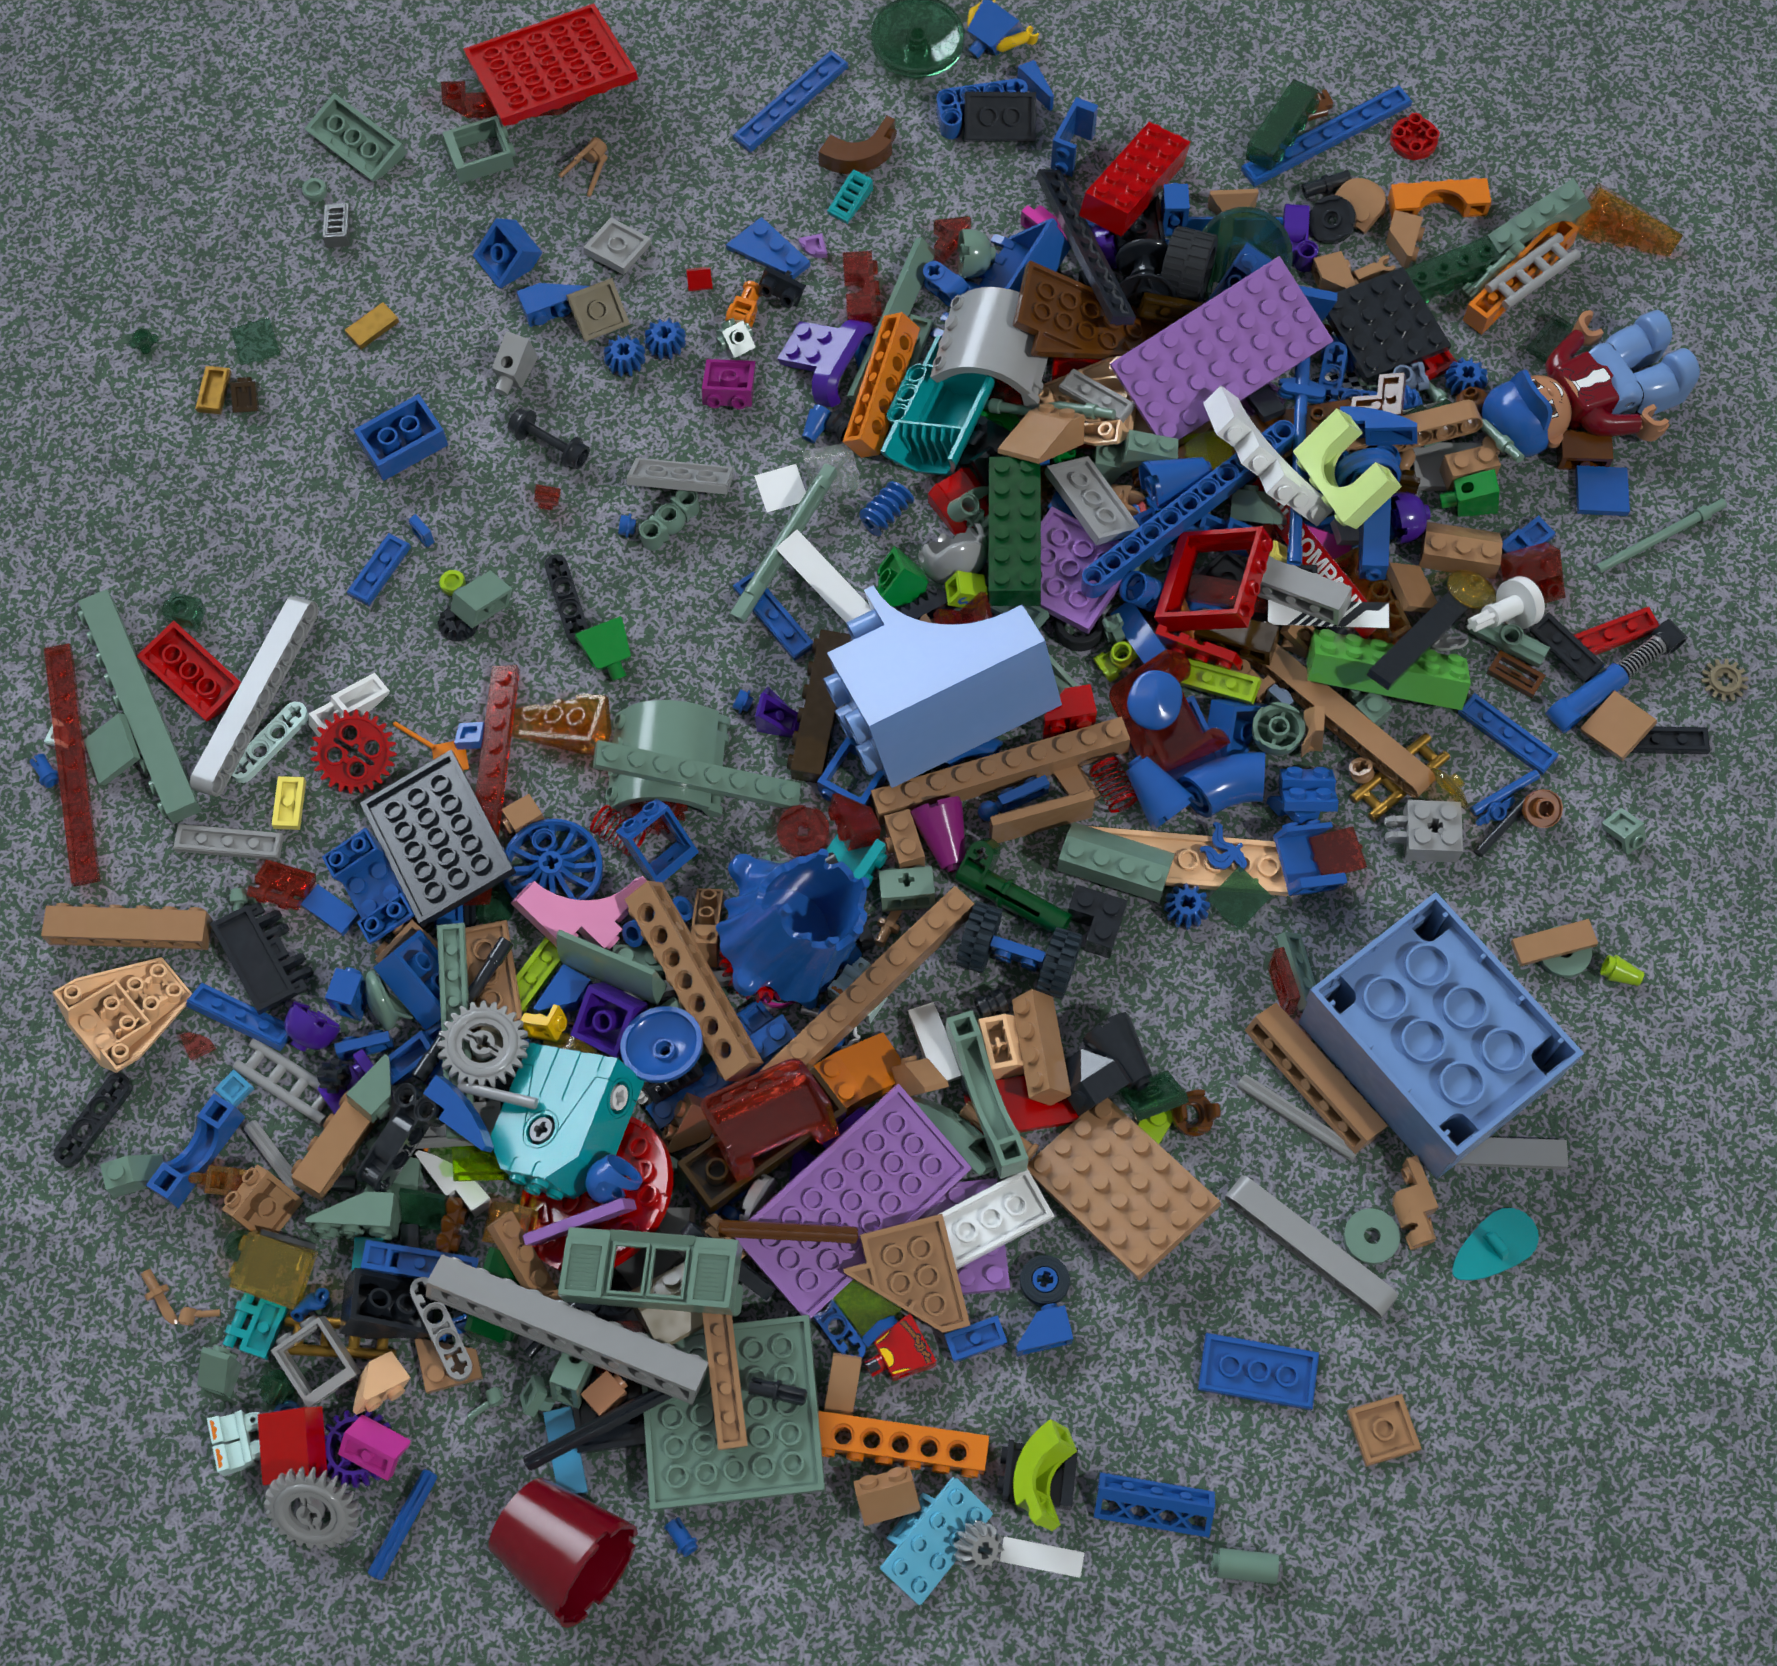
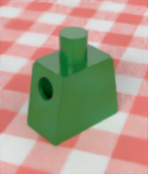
M1495 469L1455 479L1453 492L1439 494L1441 509L1456 507L1458 517L1498 513L1500 490Z
M621 616L575 634L576 642L596 673L607 669L612 682L627 677L622 663L630 660L631 653Z

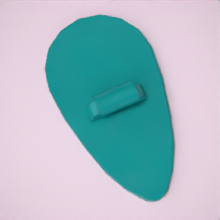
M1502 1208L1493 1212L1480 1223L1460 1248L1454 1260L1453 1276L1457 1280L1465 1281L1484 1279L1515 1267L1528 1259L1536 1250L1539 1241L1538 1228L1533 1219L1525 1212L1515 1208Z

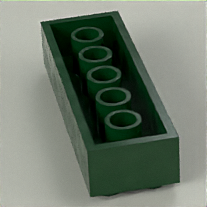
M989 457V606H1041L1040 464L1014 457Z

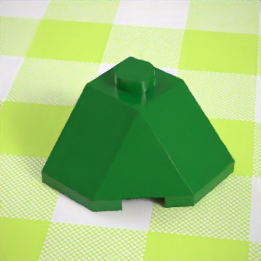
M894 546L879 566L877 575L880 576L878 588L875 587V589L890 606L895 607L914 602L918 596L925 592L929 582L924 571L899 548Z

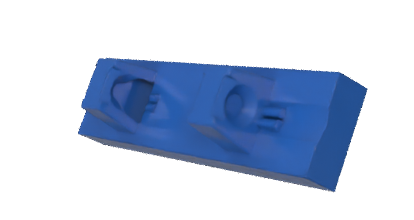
M366 1240L360 1269L415 1279L420 1277L429 1278L441 1255L449 1258L456 1257L463 1261L464 1264L477 1268L479 1258Z

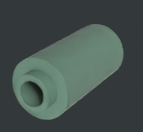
M1219 1548L1218 1554H1212L1211 1571L1216 1572L1217 1578L1277 1584L1279 1555Z

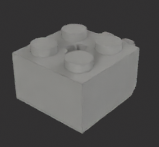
M1407 800L1403 809V816H1388L1385 818V825L1388 827H1404V831L1386 832L1385 840L1404 843L1406 860L1458 862L1463 852L1461 802Z

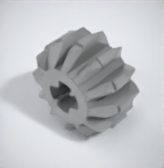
M976 1520L974 1525L965 1523V1532H957L960 1540L953 1543L954 1547L958 1549L954 1556L961 1562L960 1564L963 1568L976 1573H982L983 1569L992 1570L993 1561L1000 1562L997 1554L1004 1551L1003 1546L999 1544L1003 1538L1001 1534L996 1532L997 1529L993 1525Z

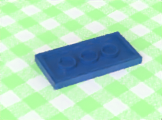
M1206 1333L1198 1391L1312 1411L1319 1352Z

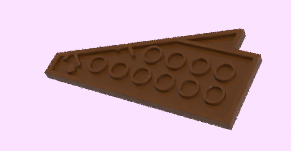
M1030 260L1025 266L1013 326L1035 336L1031 351L1032 356L1107 359L1123 356L1172 323L1137 317L1138 308L1130 305L1136 316L1133 325L1118 326L1110 324L1091 287Z

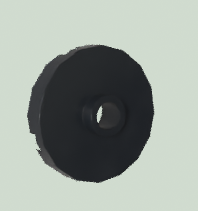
M1328 195L1323 197L1310 210V232L1322 243L1338 244L1343 242L1353 233L1356 227L1357 215L1354 207L1347 199L1341 196ZM1337 218L1335 224H1329V220Z

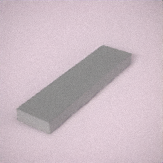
M178 824L173 849L176 852L279 861L284 836L282 833Z
M1489 1137L1456 1165L1567 1169V1140Z

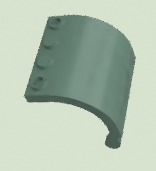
M676 700L644 701L633 704L616 714L613 721L615 730L612 743L723 766L724 747L729 744L727 729L730 728L731 718L719 714L717 710L690 702ZM608 772L610 776L609 786L606 790L605 798L607 805L616 811L633 803L654 801L657 798L660 801L681 803L701 809L709 817H722L723 807L720 806L721 800L724 799L722 795Z

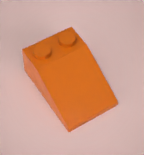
M884 1032L835 1052L813 1067L816 1068L847 1109L846 1117H848L857 1108L865 1107L896 1086L891 1067L901 1065V1058Z

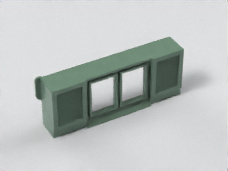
M569 1227L558 1295L563 1301L573 1303L737 1316L741 1312L743 1287L738 1284L743 1247L739 1240ZM617 1246L647 1249L641 1293L611 1290ZM656 1249L686 1252L681 1296L650 1294Z

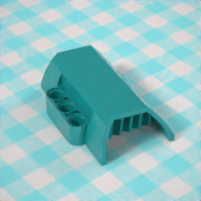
M937 335L923 364H915L909 368L887 412V419L891 423L892 428L881 449V453L886 458L914 472L950 476L960 460L997 378L978 373H962L938 383L934 381L930 376L933 369V361L939 349V341L942 338L940 335Z

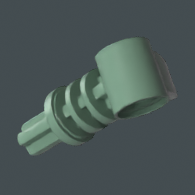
M981 486L951 501L948 504L947 512L949 517L955 522L967 520L966 526L968 528L973 526L976 533L978 531L974 523L980 524L983 527L987 541L989 540V515L984 516L985 511L980 509L979 499L989 494V487Z

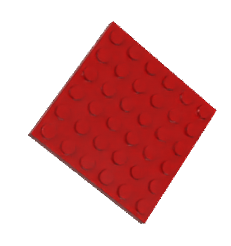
M595 4L463 49L472 70L503 127L515 125L524 119L540 116L544 112L560 109L564 105L583 101L587 97L598 93H606L612 88L625 86L632 81L638 80L637 71Z

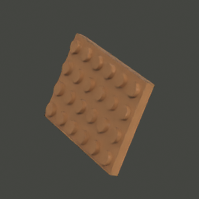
M1109 1098L1082 1114L1029 1161L1027 1166L1033 1179L1137 1280L1143 1278L1221 1206L1219 1199Z

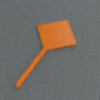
M393 722L394 727L431 748L433 759L452 750L463 770L469 769L466 749L457 750L454 741L434 745L398 722Z

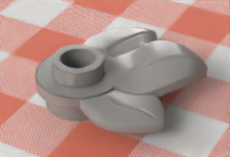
M1445 633L1430 649L1436 652L1460 649L1467 645L1469 638L1451 639V634Z

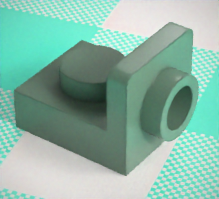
M1620 808L1602 822L1603 830L1622 843L1623 852L1627 855L1640 848L1646 841L1644 823L1623 808Z

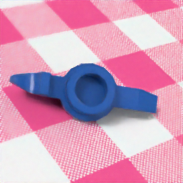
M1514 795L1502 802L1495 801L1491 803L1488 811L1477 818L1476 825L1488 824L1491 819L1494 821L1504 819L1507 815V809L1516 801Z

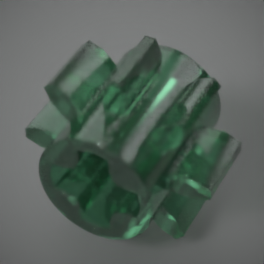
M281 1369L269 1370L267 1376L262 1375L257 1385L261 1389L259 1396H261L262 1400L273 1406L279 1405V1403L283 1405L286 1399H291L295 1391L286 1373Z

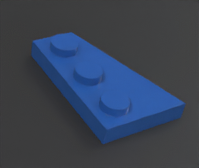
M762 217L726 244V250L744 255L746 259L752 262L757 261L784 275L787 270L791 271L792 279H795L810 267V261Z

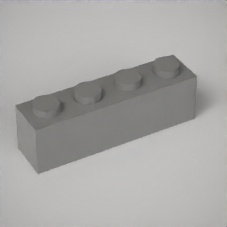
M1269 556L1267 569L1263 574L1260 585V593L1257 596L1338 626L1351 604L1352 587L1342 582L1322 577L1320 574L1300 569L1295 565L1278 561Z

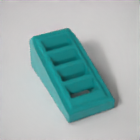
M853 170L828 208L827 214L848 224L873 191V180ZM844 198H846L847 200H849V201H851V202H853V203L851 204V203L845 201ZM838 206L844 207L848 212L839 209Z

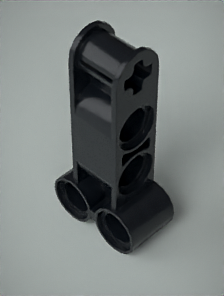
M403 1083L396 1089L394 1101L399 1107L357 1170L356 1179L373 1187L374 1192L385 1193L388 1191L429 1127H441L445 1124L438 1119L445 1109L424 1095L425 1090L412 1084Z

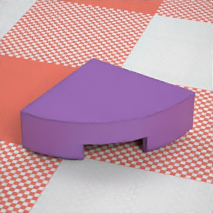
M822 233L798 238L799 245L805 253L816 258H828Z

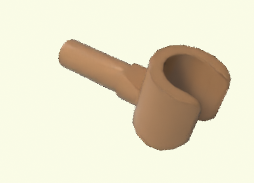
M184 1307L180 1311L178 1321L182 1325L193 1326L195 1317H219L220 1309L201 1311Z

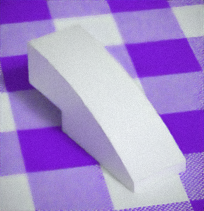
M373 673L332 695L331 702L309 713V726L318 737H321L322 734L317 728H327L325 719L333 723L335 721L334 713L343 718L344 710H347L349 715L353 716L355 709H358L359 716L362 717L366 711L370 712L389 694V689Z
M934 1002L908 1010L923 1059L928 1058L948 1082L960 1079L961 1073Z
M421 1150L415 1153L447 1199L450 1196L457 1198L460 1196L474 1217H477L493 1205L486 1192L464 1171L433 1154Z

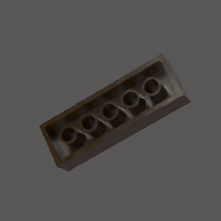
M812 1067L677 1162V1171L708 1214L711 1215L752 1186L758 1178L761 1179V1175L769 1174L843 1121L846 1117L847 1109L816 1068Z

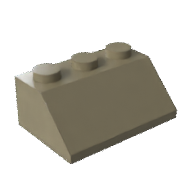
M685 1262L652 1279L650 1294L681 1296ZM641 1286L629 1292L641 1293ZM633 1307L634 1313L650 1338L660 1343L673 1345L704 1328L702 1313Z

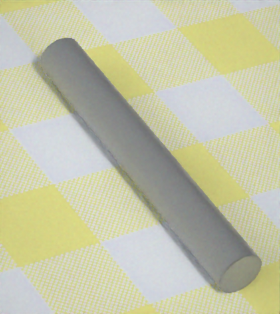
M465 1081L460 1084L458 1083L457 1088L463 1093L531 1109H536L538 1106V1098L487 1086H479L478 1084L468 1086V1082Z

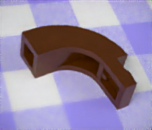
M886 116L874 135L862 142H846L830 134L818 151L819 166L840 174H850L853 170L865 173L879 167L892 155V143L897 135L895 119Z

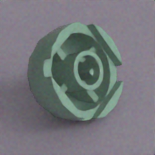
M960 230L957 252H959V260H957L958 275L962 278L979 277L989 269L990 261H995V247H991L989 238L979 230Z
M1274 702L1269 706L1260 708L1252 724V736L1259 749L1274 756L1287 755L1294 751L1305 734V722L1299 715L1300 712L1295 707L1282 702Z

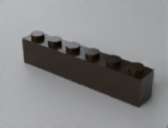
M821 629L819 638H814L812 653H815L814 661H809L807 676H810L809 684H804L802 699L805 700L804 708L799 707L797 722L800 723L799 731H794L792 746H795L794 755L789 754L787 761V770L791 771V779L817 783L825 771L837 716L835 710L838 709L832 701L823 681L824 678L834 674L827 653L850 642V634Z

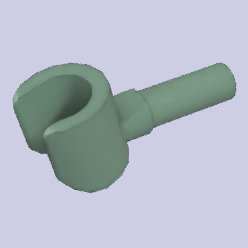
M494 1387L485 1391L487 1401L467 1414L468 1418L473 1420L485 1410L503 1404L502 1390Z

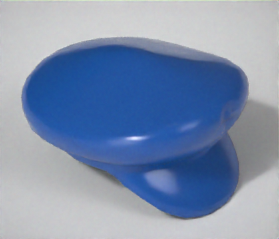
M1159 670L1147 671L1138 676L1131 687L1127 701L1128 712L1132 720L1137 725L1148 730H1162L1170 726L1177 719L1182 705L1183 695L1180 683L1171 674Z

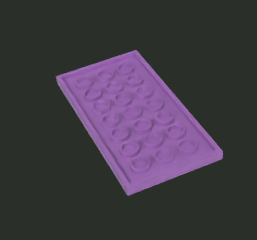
M1278 256L1110 363V367L1131 400L1135 403L1136 408L1152 433L1176 438L1179 441L1210 421L1203 403L1220 385L1241 401L1331 344L1333 339L1281 257Z
M897 1084L748 1220L855 1226L858 1228V1240L856 1243L752 1238L733 1239L739 1240L746 1254L801 1316L809 1315L811 1319L853 1280V1278L843 1272V1268L866 1263L860 1234L917 1220L972 1168L900 1084Z

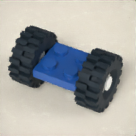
M979 901L975 902L962 936L956 965L982 974L992 952V954L996 955L995 959L1009 964L1011 960L1021 963L1022 968L1036 972L1037 968L1041 969L1036 991L1062 1000L1074 970L1083 935L1056 927L1046 953L998 937L997 934L1003 909Z

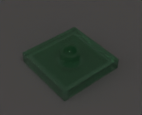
M1168 1070L1153 1075L1149 1079L1151 1083L1143 1090H1129L1125 1086L1118 1091L1120 1099L1138 1122L1189 1102L1186 1092Z

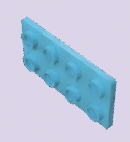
M955 1477L950 1479L936 1498L922 1493L918 1498L921 1511L904 1515L886 1537L896 1548L881 1565L880 1570L918 1605L925 1601L957 1559L954 1554L958 1549L954 1547L953 1543L960 1540L957 1532H965V1523L974 1525L977 1520L986 1524L993 1514L988 1507Z

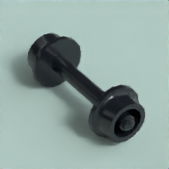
M519 408L512 414L508 422V430L514 434L515 439L522 441L530 433L563 452L561 457L562 466L580 469L589 456L590 448L583 443L582 438L574 437L567 444L535 426L536 412Z

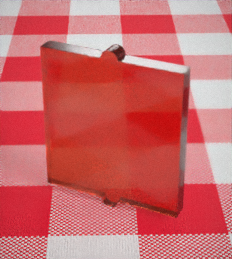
M1353 826L1309 838L1314 854L1313 861L1317 862L1321 875L1347 874L1367 868L1361 850L1363 846L1359 844Z

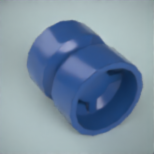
M1138 570L1131 571L1122 579L1119 591L1124 601L1148 612H1155L1164 583Z

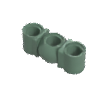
M678 490L676 496L670 498V503L659 506L654 516L651 515L649 520L642 522L639 531L641 542L645 549L651 551L658 550L665 541L669 540V535L680 532L685 522L688 523L690 518L698 514L700 507L696 491ZM686 501H691V502H692V503L687 504V505H686V504H683V503L686 502ZM669 517H673V518H674V519L671 520V521H666V520H665L666 518H669ZM652 533L657 534L654 537H647V535Z

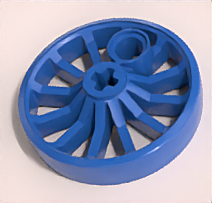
M545 819L534 822L520 830L510 840L505 849L511 863L513 857L516 856L532 864L530 866L514 867L516 874L512 876L532 875L520 884L512 886L510 877L503 881L508 894L513 900L529 883L534 881L537 884L539 883L544 889H547L549 885L550 892L556 895V883H558L567 898L574 900H592L601 885L603 860L600 848L593 836L574 822L563 819ZM556 831L568 832L569 834L563 845L558 849ZM577 837L586 842L584 846L567 854ZM527 840H530L538 856L519 848ZM543 840H550L552 842L546 848L539 847V843ZM590 852H593L596 861L591 863H574ZM554 864L555 868L550 869L549 865ZM595 872L593 881L588 882L572 873ZM564 880L586 891L576 899Z

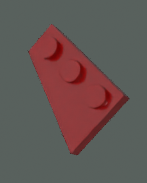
M1158 624L1155 634L1166 646L1170 654L1190 657L1192 660L1206 664L1207 662L1212 663L1217 667L1228 670L1240 671L1243 661L1236 652L1207 641L1200 645L1190 635L1181 632L1179 637L1168 632L1166 626Z

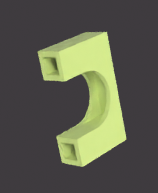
M1336 409L1293 453L1298 458V466L1310 475V483L1322 492L1323 496L1321 498L1324 503L1336 512L1334 515L1335 519L1342 526L1348 525L1357 529L1402 486L1388 468L1376 462L1352 484L1345 487L1337 485L1335 480L1337 460L1344 450L1362 434V431L1350 415Z

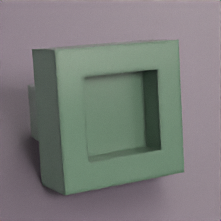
M533 1374L520 1395L525 1415L535 1417L538 1410L549 1412L555 1403L554 1400L550 1399L551 1390L545 1387L543 1377Z

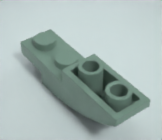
M911 1096L913 1101L971 1166L972 1169L970 1171L981 1176L990 1173L995 1168L994 1161L979 1146L985 1137L974 1125L953 1110L939 1103Z

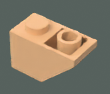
M392 1351L370 1361L359 1376L353 1412L356 1415L365 1410L372 1412L383 1401L387 1399L393 1401L405 1392L404 1387L410 1380V1376Z

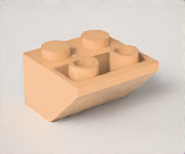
M1002 1014L979 1019L978 1026L982 1034L994 1079L1025 1074L1015 1016Z

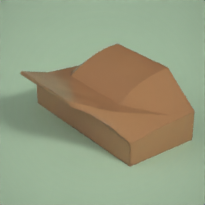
M1313 706L1304 710L1303 720L1305 722L1306 738L1301 746V758L1310 751L1322 752L1325 706Z

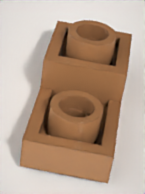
M833 1353L824 1412L853 1415L862 1357Z

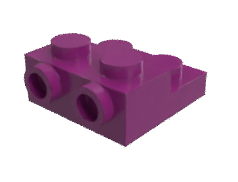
M706 359L702 384V405H708L711 408L733 406L735 409L752 407L756 361Z

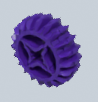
M346 1410L344 1411V1420L336 1415L333 1419L337 1424L334 1427L330 1424L325 1426L330 1432L328 1436L325 1435L326 1461L328 1463L327 1474L332 1473L331 1480L337 1475V1481L341 1479V1485L347 1483L348 1486L351 1481L352 1487L359 1488L360 1479H362L365 1486H370V1476H373L377 1481L381 1477L364 1468L357 1471H348L349 1466L353 1467L355 1463L342 1456L340 1464L336 1460L335 1448L338 1440L342 1442L344 1432L363 1415L362 1412L358 1415L354 1413V1417H352L350 1411ZM366 1411L364 1414L380 1424L383 1422V1417L380 1414L373 1418V1411ZM388 1422L381 1424L389 1429L391 1428Z

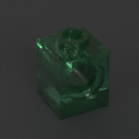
M173 591L162 607V614L168 624L174 620L182 628L194 632L198 631L206 613V608L201 599ZM186 609L185 612L178 614L179 611Z

